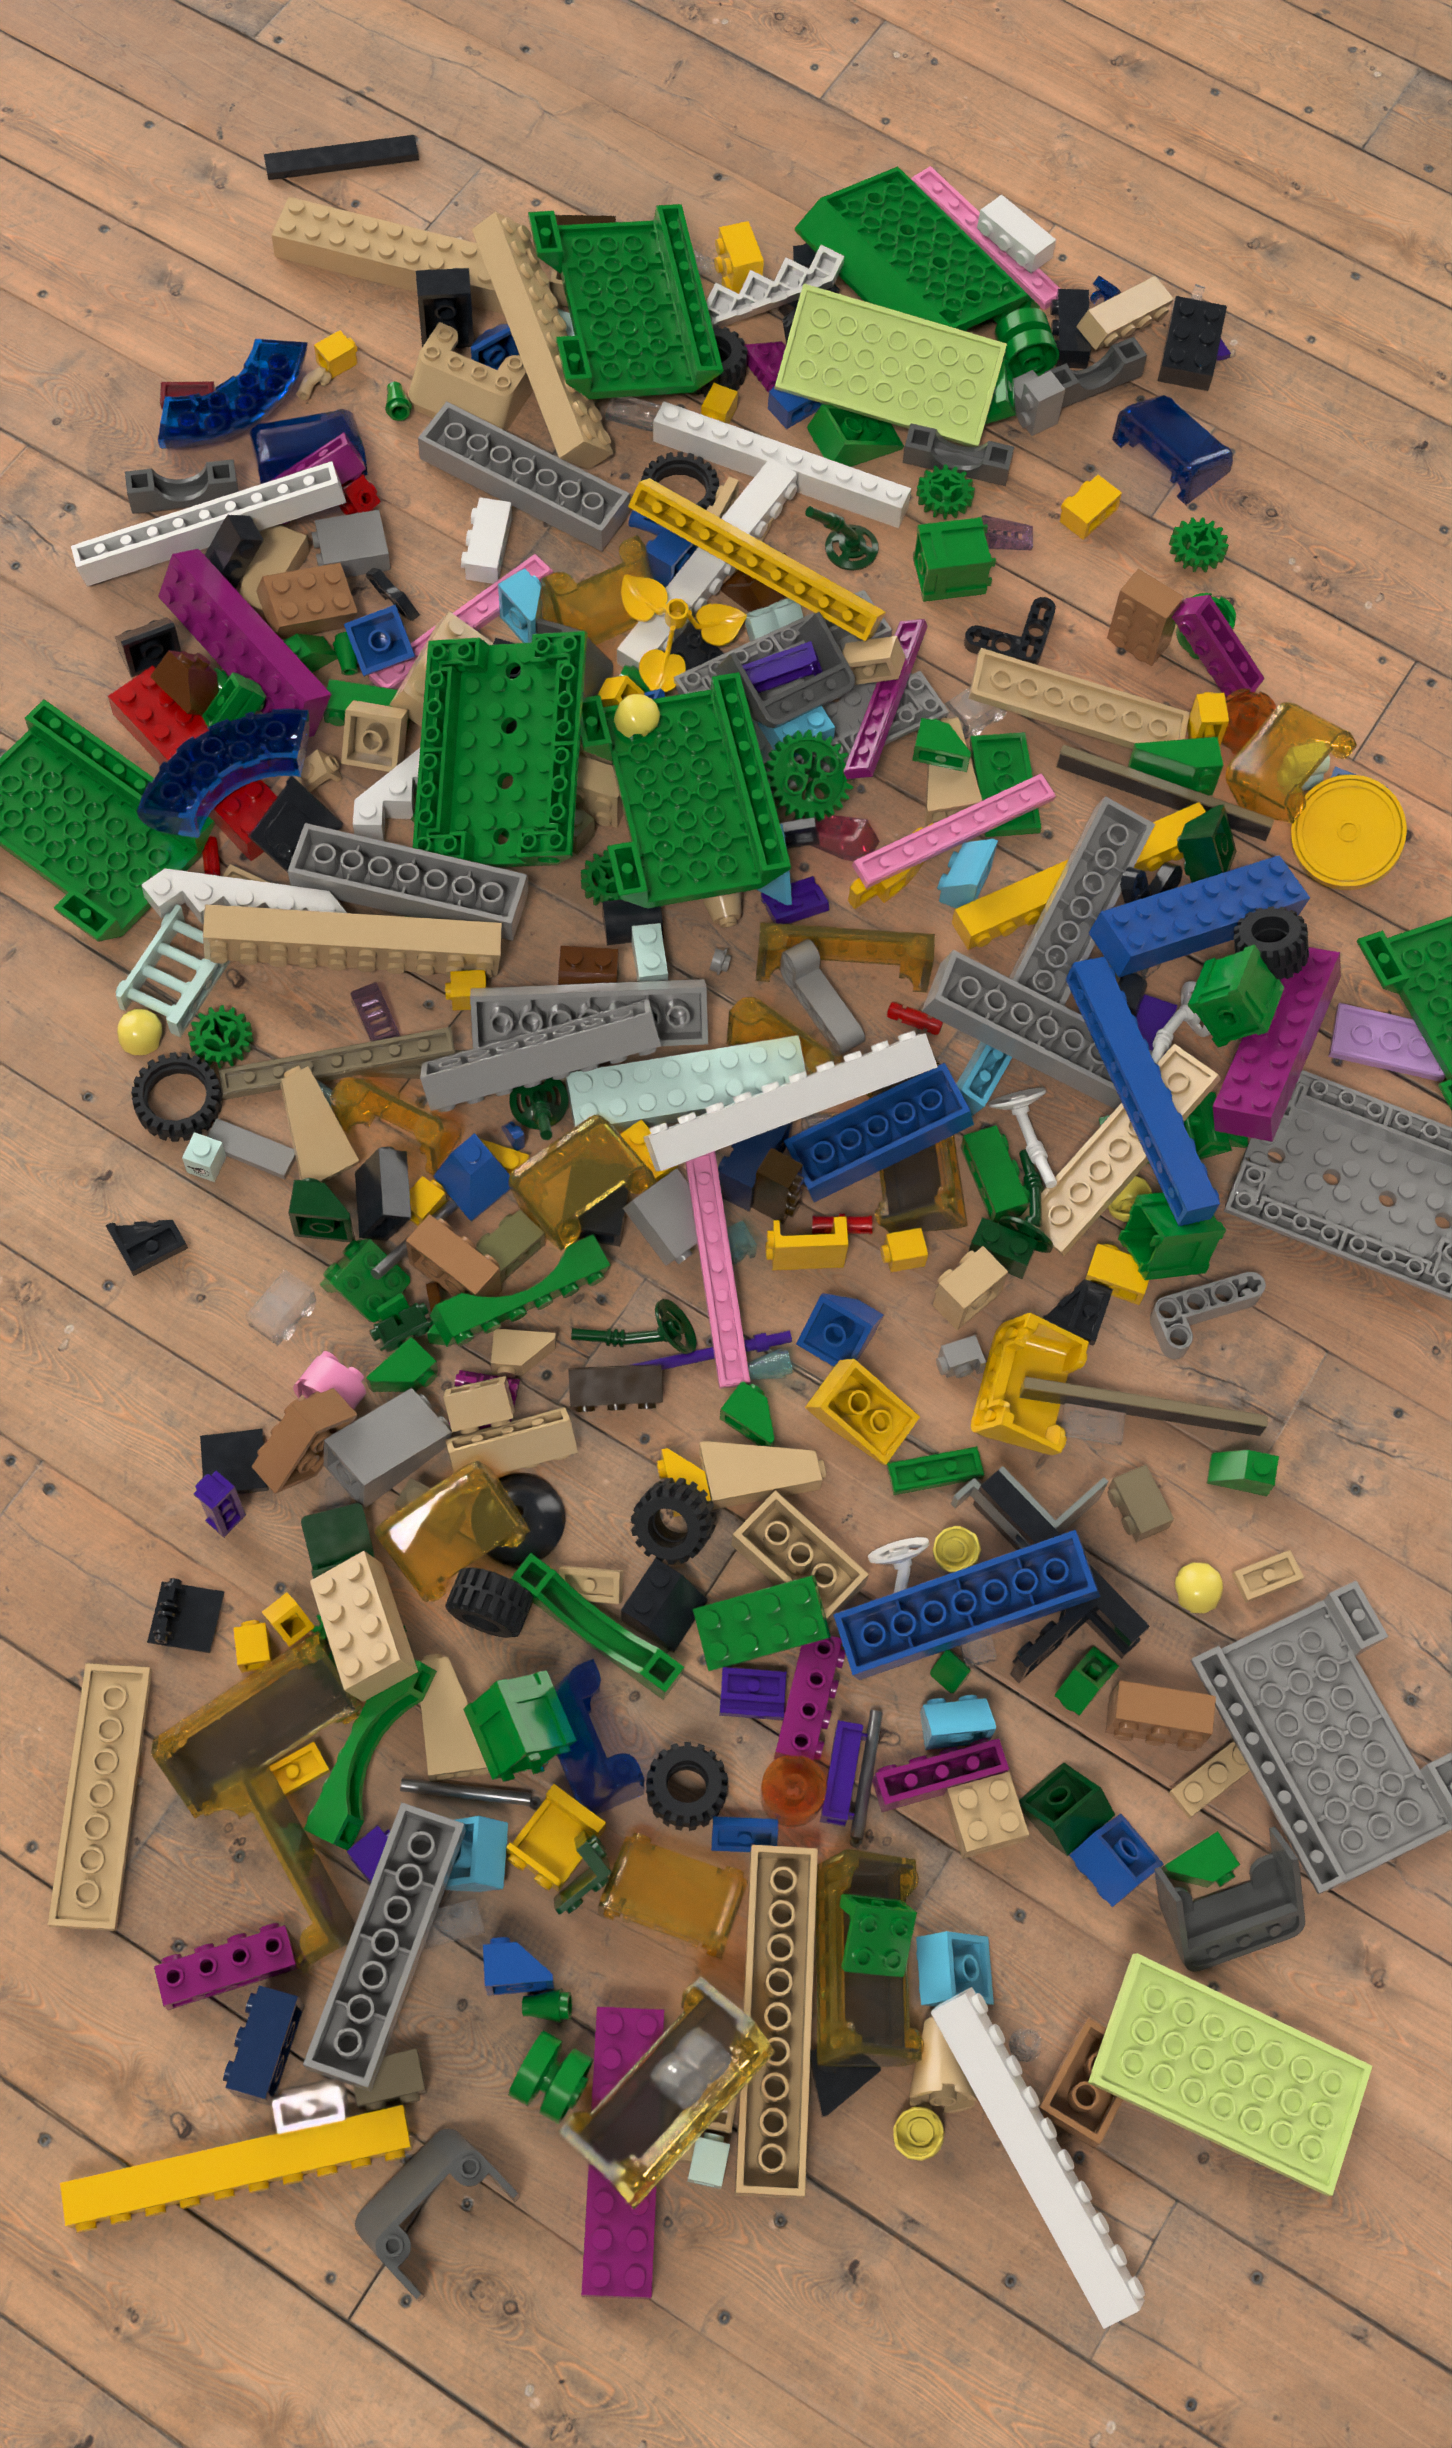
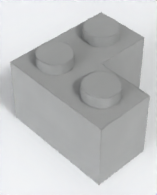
M1031 370L1014 378L1015 410L1020 425L1026 428L1030 435L1033 436L1058 424L1065 388L1055 375L1049 371L1038 377Z

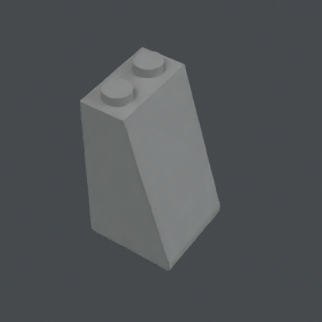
M411 1388L324 1440L323 1465L355 1502L360 1503L363 1509H365L445 1449V1439L451 1438L452 1429L444 1417H437L431 1410L432 1407L427 1398L422 1394L418 1395Z

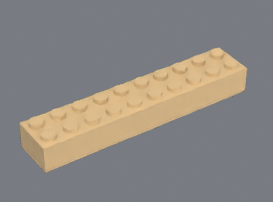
M288 197L273 230L272 242L274 255L277 258L417 292V270L469 268L472 306L504 314L477 243L293 197Z
M494 212L475 226L472 232L560 459L590 470L613 454L610 446V436L603 428L601 413L595 407L593 400L586 398L565 383L556 337L568 336L565 330L567 326L556 307L558 302L549 289V279L541 268L540 259L537 257L536 250L530 240L532 236L529 229L525 225L513 221L510 217Z
M205 904L203 944L205 959L220 964L228 961H240L244 965H255L259 962L269 963L275 967H284L287 964L299 965L305 969L326 966L337 971L346 968H358L362 972H373L376 969L387 970V972L392 974H401L404 971L416 972L422 976L443 973L450 977V971L485 970L486 979H489L492 976L497 977L501 956L502 923Z
M752 1845L750 1850L734 2196L803 2199L805 2197L818 1848Z

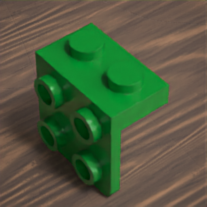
M371 1239L353 1240L343 1250L344 1257L338 1263L335 1262L326 1269L323 1274L325 1279L319 1285L327 1293L338 1292L369 1322H377L379 1320L376 1311L377 1307L397 1294H401L409 1285L410 1277L396 1264L379 1280L375 1279L371 1275V1270L387 1255Z

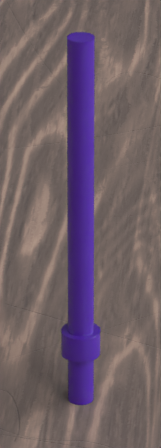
M790 1330L766 1335V1333L753 1335L752 1339L744 1340L745 1351L756 1350L757 1353L768 1351L769 1347L791 1343L792 1337ZM713 1347L696 1350L690 1354L682 1353L630 1365L661 1364V1370L712 1360L715 1357Z

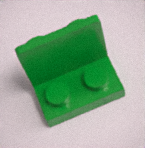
M842 1894L839 1907L850 1915L849 1918L851 1920L841 1968L845 1972L903 1977L905 1975L917 1912L903 1900Z

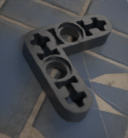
M1047 597L1035 599L1031 605L1021 637L975 625L967 629L964 646L969 652L978 654L980 649L983 648L1038 665L1054 618L1055 603ZM1041 608L1046 609L1043 620L1038 619ZM1038 628L1043 632V635L1034 637L1029 633V630ZM975 637L980 638L978 642L973 641ZM989 640H992L991 646H987ZM1000 642L1006 643L1010 646V649L1000 651L996 648V644ZM1029 645L1034 646L1031 657L1026 656Z
M1165 862L1150 885L1148 884L1145 871L1128 867L1124 871L1120 883L1125 904L1177 888L1182 878V867Z

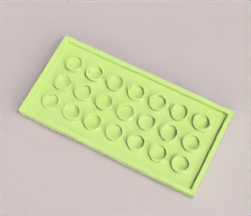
M803 283L774 389L823 404L833 405L840 409L908 429L911 423L937 429L938 433L945 440L969 447H978L1007 344Z
M1136 1953L1132 1954L1088 2083L1326 2196H1333L1372 2065Z

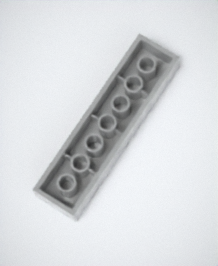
M449 402L443 405L418 437L421 460L502 501L511 502L512 506L600 551L605 548L630 514V508L628 507L630 493Z
M1106 796L1095 806L1009 976L1010 979L1063 1006L1065 1005L1071 993L1065 980L1074 962L1088 959L1095 945V942L1089 935V931L1100 912L1114 907L1121 893L1120 883L1122 875L1128 867L1134 868L1155 826L1153 822Z
M308 823L304 824L288 869L291 886L330 891L337 900L410 917L502 923L501 938L512 941L528 895L527 874Z
M955 950L940 963L922 1012L1115 1110L1122 1103L1082 1015Z
M704 979L471 988L470 1004L473 1048L646 999L650 1001L661 1046L708 1044L706 983Z
M646 999L423 1062L420 1079L430 1111L438 1109L439 1112H446L456 1107L455 1104L466 1101L467 1104L478 1103L484 1100V1096L494 1093L496 1096H503L511 1093L513 1088L522 1085L525 1088L535 1087L542 1083L541 1080L553 1077V1080L568 1077L570 1072L579 1069L582 1072L591 1071L598 1068V1064L607 1061L615 1064L625 1061L627 1056L632 1054L648 1055L655 1052L657 1047H661L650 1001Z
M401 1802L303 2065L307 2070L369 2092L372 2091L466 1833L464 1823Z

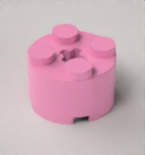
M324 1351L321 1356H317L293 1386L296 1396L300 1398L303 1394L306 1399L317 1391L322 1393L334 1388L353 1410L366 1394L365 1387L362 1384L364 1379L362 1373L354 1367L346 1368L339 1363L333 1354Z

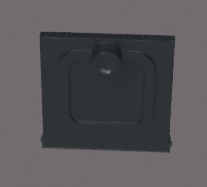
M293 776L288 778L286 781L287 785L248 835L256 845L287 873L305 823L333 830H339L343 826V823Z

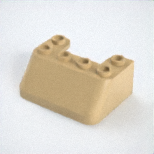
M439 322L419 352L408 394L412 409L434 418L443 405L449 402L507 432L533 392L521 357L519 355L507 357L498 370L462 356L453 352L458 343L457 331L453 327Z

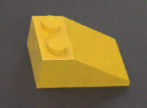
M855 1359L839 1360L805 1406L826 1427L882 1465H886L920 1418L918 1414Z

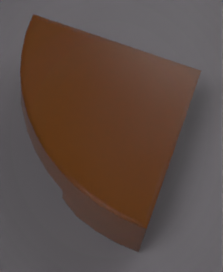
M436 1282L426 1284L431 1312L434 1306L441 1302L440 1291Z

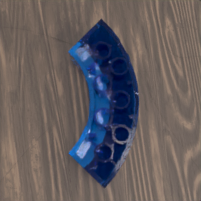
M255 339L251 353L243 364L244 369L236 377L233 375L225 382L216 386L214 392L203 396L197 393L188 396L165 397L158 434L159 447L161 449H188L212 445L233 438L256 426L274 412L293 390L305 364L308 342Z
M272 709L270 713L254 715V712L245 713L246 717L229 721V719L220 721L208 727L209 731L196 738L191 737L176 749L177 753L167 763L164 761L159 766L160 771L153 781L148 783L137 809L138 817L148 827L157 831L199 838L201 829L211 811L220 801L236 789L269 777H301L309 738V711L301 709Z

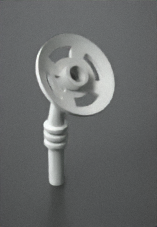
M1188 981L1184 983L1181 989V1006L1163 1029L1157 1031L1151 1055L1154 1063H1157L1164 1056V1053L1169 1050L1174 1038L1173 1034L1183 1021L1187 1022L1190 1028L1200 1037H1206L1211 1034L1205 1025L1203 1028L1199 1024L1201 1019L1196 1013L1193 1014L1188 1007L1192 995L1191 992H1193L1197 982Z
M1027 1089L991 1100L988 1103L990 1108L1011 1110L1012 1115H1016L1027 1144L1026 1151L1031 1162L1036 1164L1046 1187H1055L1057 1181L1048 1164L1047 1152L1042 1142L1037 1140L1027 1114L1030 1111L1028 1105L1041 1098L1046 1093V1089Z
M924 1537L896 1541L872 1551L868 1555V1559L871 1563L893 1564L894 1569L898 1570L894 1593L907 1589L911 1570L910 1566L912 1565L911 1559L922 1553L930 1543Z

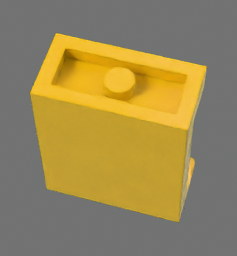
M834 1217L831 1234L782 1236L780 1234V1221L773 1220L772 1230L767 1231V1242L765 1243L766 1260H772V1271L844 1268L848 1249L846 1217Z
M553 1784L546 1793L544 1802L512 1843L509 1842L506 1846V1852L510 1855L507 1860L521 1871L527 1868L536 1875L534 1881L545 1890L550 1891L553 1888L559 1892L583 1860L576 1851L574 1838L584 1830L590 1837L595 1834L600 1838L606 1830V1822L557 1785Z

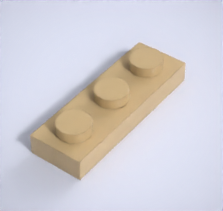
M1233 1741L1170 1790L1168 1794L1188 1819H1190L1247 1774L1250 1769L1236 1743Z

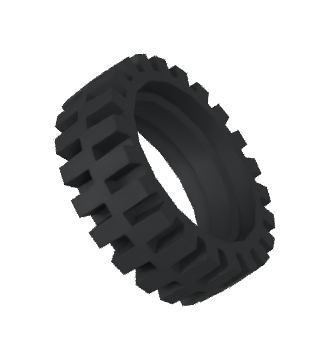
M670 452L666 454V459L662 455L658 456L656 462L652 460L649 463V467H646L643 471L641 481L650 478L658 483L663 478L672 475H686L695 478L706 489L704 498L696 505L707 510L708 506H713L716 501L715 496L719 488L717 473L715 469L712 470V465L709 462L704 464V458L698 456L694 460L693 453H688L687 457H683V452H677V457H674L673 453Z
M173 1052L170 1053V1058H165L163 1054L158 1056V1062L155 1063L153 1059L147 1062L148 1068L142 1067L140 1069V1077H135L133 1081L134 1087H132L131 1091L134 1110L142 1126L148 1129L149 1133L153 1136L158 1134L159 1138L165 1141L170 1137L172 1142H178L179 1137H183L184 1141L191 1140L190 1135L194 1134V1132L202 1135V1129L208 1131L212 1127L211 1121L215 1122L218 1118V1112H221L222 1109L220 1083L209 1064L205 1061L201 1062L200 1057L194 1055L190 1058L189 1053L183 1052L181 1057H178L177 1053ZM174 1074L192 1075L198 1078L206 1089V1098L201 1109L192 1116L177 1121L164 1120L156 1116L148 1104L149 1093L153 1086L164 1077Z

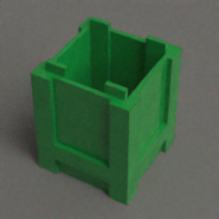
M982 517L920 524L917 526L913 562L923 602L986 594L987 586H991L992 577L988 578L990 568L995 566L996 558H992L985 536L988 525H983Z
M1254 944L1245 947L1244 951L1220 959L1212 958L1206 960L1189 1000L1188 1007L1193 1014L1196 1013L1213 1036V1042L1219 1048L1228 1045L1233 1040L1253 1034L1261 1035L1267 1033L1284 986L1270 972L1260 957V951Z
M1163 1192L1137 1195L1129 1212L1131 1216L1125 1229L1121 1230L1118 1241H1120L1123 1247L1127 1248L1138 1265V1272L1141 1273L1144 1280L1205 1274L1210 1266L1209 1261L1219 1240L1223 1238L1226 1229L1221 1222L1217 1221L1214 1215L1208 1220L1178 1226Z
M547 1670L508 1680H498L474 1702L469 1703L463 1708L492 1780L502 1778L503 1782L515 1779L513 1774L532 1770L533 1775L545 1771L544 1766L558 1754L570 1752L569 1746L577 1741Z

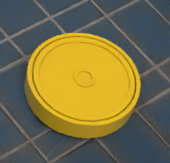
M1361 775L1335 776L1314 786L1298 804L1291 826L1293 852L1301 868L1316 882L1337 890L1362 889L1383 879L1399 861L1406 840V818L1396 796L1380 782Z

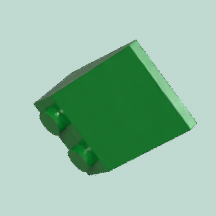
M822 404L806 427L824 458L849 467L900 451L904 447L891 423L840 409L833 405Z
M1218 737L1135 743L1128 764L1129 768L1208 796L1213 795L1224 766Z

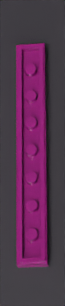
M925 619L899 622L894 636L898 637L906 657L899 679L876 683L843 771L846 779L873 777L928 627Z

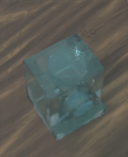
M743 1220L728 1227L727 1233L732 1265L742 1261L747 1254L750 1259L756 1256L757 1244Z

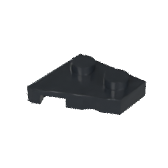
M158 1220L154 1223L139 1221L134 1222V1225L116 1226V1223L106 1225L109 1234L133 1276L188 1249L173 1220Z
M1084 1279L1074 1288L1070 1295L1065 1296L1042 1319L1089 1341V1345L1094 1346L1113 1289Z
M874 2036L810 2050V2065L821 2117H827L881 2072Z

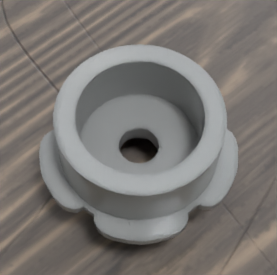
M727 948L725 950L715 949L709 970L717 972V975H720L721 971L727 972L731 956L726 954Z

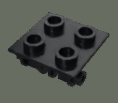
M691 622L673 642L670 654L680 655L684 659L685 671L724 654L717 646L705 642L701 636V631L695 629Z
M170 1578L169 1582L162 1581L147 1643L211 1653L225 1592L182 1585V1581L175 1578Z

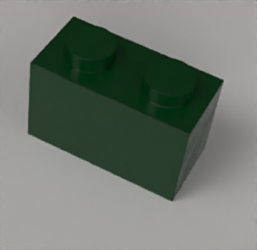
M982 1217L969 1251L973 1250L976 1252L984 1246L1008 1271V1274L1023 1279L1038 1240Z

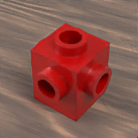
M361 474L355 480H348L341 485L346 503L340 504L339 507L345 515L374 511V507L381 502L377 496L375 486L367 481L364 474Z

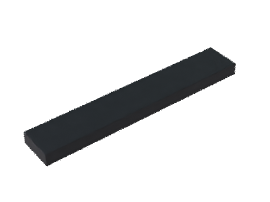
M407 135L264 154L268 180L417 161L419 156L415 136Z

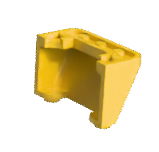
M1027 1313L1002 1323L996 1330L992 1340L971 1420V1430L983 1437L1043 1454L1056 1455L1061 1453L1067 1441L1065 1429L1056 1425L1061 1404L1019 1398L1020 1388L1026 1377L1066 1383L1069 1373L1081 1369L1085 1365L1089 1341L1032 1313Z

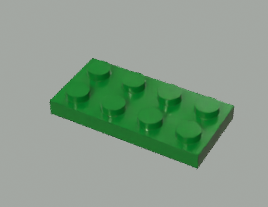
M1025 732L970 736L969 743L973 768L982 801L1033 777ZM1036 808L985 832L984 836L998 837L1039 834L1042 828L1039 810Z
M814 1575L693 1609L708 1671L718 1670L723 1667L831 1638Z

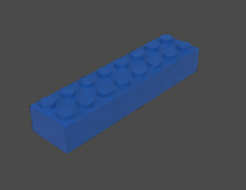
M1278 855L1102 911L1090 929L1089 935L1117 976L1122 977L1234 940V928L1238 926L1237 922L1241 918H1245L1247 913L1256 912L1255 909H1268L1271 906L1277 909L1284 907L1287 908V911L1293 910L1297 912V916H1299L1310 897L1281 856Z
M1074 1530L833 1614L852 1675L858 1680H862L1101 1596L1077 1531Z

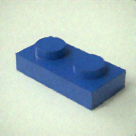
M713 1817L711 1851L750 1852L752 1845L777 1846L778 1819Z

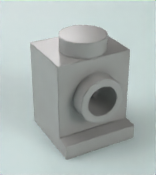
M973 1335L941 1346L938 1358H936V1364L940 1374L946 1375V1378L955 1375L956 1378H962L971 1374L973 1369L976 1370L977 1374L983 1373L986 1360L976 1336Z

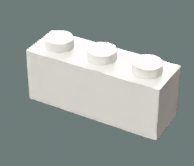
M1000 195L980 210L977 229L1027 271L1032 273L1052 259L1056 239L1003 195Z
M479 497L477 508L472 509L471 524H473V529L467 531L466 546H468V551L463 552L461 558V568L465 569L466 580L491 584L499 580L512 522L511 502Z

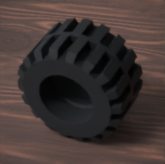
M713 325L723 373L694 391L695 394L699 395L701 393L706 397L713 383L735 391L739 390L740 385H743L746 377L747 346H745L743 338H739L738 333L735 331L730 332V328L724 327L722 329L719 328V325Z
M1271 906L1268 909H1255L1256 912L1247 913L1245 918H1241L1237 922L1238 926L1234 928L1235 953L1244 951L1245 947L1255 944L1260 951L1261 959L1275 978L1280 981L1282 978L1289 979L1293 977V973L1298 974L1302 971V966H1306L1307 958H1309L1307 924L1304 923L1303 917L1297 916V912L1293 910L1287 911V908L1284 907L1277 909Z
M666 1478L663 1483L661 1481L655 1483L633 1509L635 1513L631 1516L630 1522L635 1525L631 1532L632 1536H638L635 1543L639 1548L643 1546L646 1549L644 1552L646 1556L650 1557L653 1554L661 1562L666 1559L668 1565H675L678 1560L682 1564L687 1562L690 1557L693 1559L698 1555L711 1538L716 1527L713 1523L717 1519L716 1512H711L714 1508V1503L712 1500H706L708 1493L704 1489L701 1492L696 1489L698 1484L692 1481L688 1485L684 1478H679L676 1482H674L673 1478ZM660 1509H671L678 1512L686 1521L688 1532L677 1533L668 1529L661 1520Z
M463 1568L459 1570L445 1607L454 1618L471 1628L493 1636L510 1638L520 1635L534 1598L523 1586L503 1575L480 1568Z
M684 1742V1746L679 1747L678 1743L671 1745L670 1750L666 1751L663 1749L659 1753V1757L657 1759L654 1758L646 1779L647 1801L649 1807H652L655 1817L663 1819V1824L668 1827L672 1824L676 1826L675 1830L682 1831L683 1827H689V1831L696 1830L699 1825H702V1827L707 1826L714 1816L717 1817L726 1801L728 1776L724 1771L722 1760L718 1761L716 1759L717 1754L714 1751L710 1750V1752H707L705 1746L699 1743L697 1747L691 1746V1742ZM683 1770L696 1772L706 1783L704 1796L691 1803H684L674 1799L667 1788L668 1780L672 1775Z

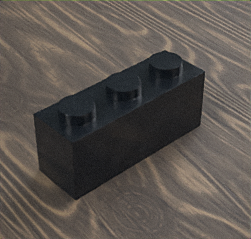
M1058 288L1056 299L1051 300L1050 315L1055 316V320H1052L1051 331L1052 335L1055 336V342L1059 350V359L1056 367L1066 363L1069 368L1086 369L1088 367L1091 344L1076 326L1089 310V290Z
M227 515L207 549L205 556L236 589L264 539L251 516Z

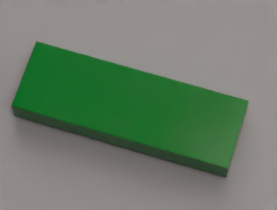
M978 1447L887 1463L893 1496L968 1482L973 1478L976 1480L984 1478Z

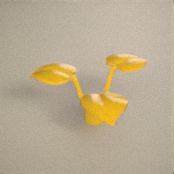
M628 574L624 575L622 581V603L630 617L637 621L647 622L652 619L654 614L660 616L665 613V623L670 627L665 653L658 649L650 650L641 657L639 662L640 676L650 691L661 688L667 693L676 688L674 677L685 672L684 659L680 655L670 654L675 629L683 627L687 618L695 629H701V636L705 642L714 646H724L736 638L747 617L739 609L715 603L704 605L698 609L696 622L692 616V611L688 610V605L684 600L675 598L667 603V591L658 581L650 578L634 577Z

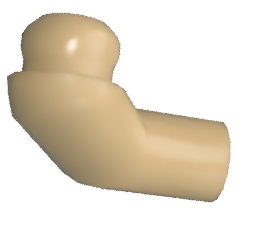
M318 367L304 376L296 393L297 396L302 400H308L314 386L318 382L323 386L330 382L331 373L325 371L326 368Z

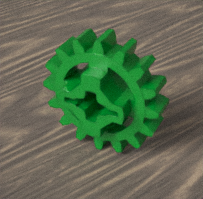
M944 464L942 470H939L937 466H933L932 473L926 470L924 477L919 478L916 496L919 497L918 504H925L924 512L932 510L933 517L942 514L943 519H947L948 514L957 518L958 511L965 514L967 507L972 505L975 488L972 487L973 480L966 479L967 472L957 473L958 467L956 466L952 470H948L947 464Z
M1191 517L1189 524L1181 521L1179 527L1175 526L1169 541L1171 546L1170 554H1176L1175 562H1184L1182 567L1184 569L1190 565L1193 572H1196L1198 567L1207 572L1209 565L1216 569L1218 562L1222 563L1224 561L1229 546L1226 544L1228 536L1221 535L1222 527L1214 528L1215 521L1207 524L1203 517L1200 522H1196L1194 517Z
M604 850L602 857L594 853L593 862L586 860L585 869L581 870V889L585 890L586 899L593 897V905L595 906L603 901L620 900L608 851ZM593 878H595V883L598 884L597 887L593 883Z
M220 1005L219 1012H214L213 1008L209 1007V1014L207 1016L199 1013L200 1022L192 1021L193 1031L188 1032L192 1052H195L196 1056L200 1057L201 1060L205 1058V1062L209 1066L213 1062H217L218 1068H222L223 1062H228L231 1067L234 1066L233 1059L235 1058L243 1061L242 1052H250V1042H254L251 1023L246 1022L245 1014L242 1013L237 1016L236 1008L234 1007L229 1012H225L224 1005ZM218 1031L224 1037L225 1042H222L221 1038H219Z

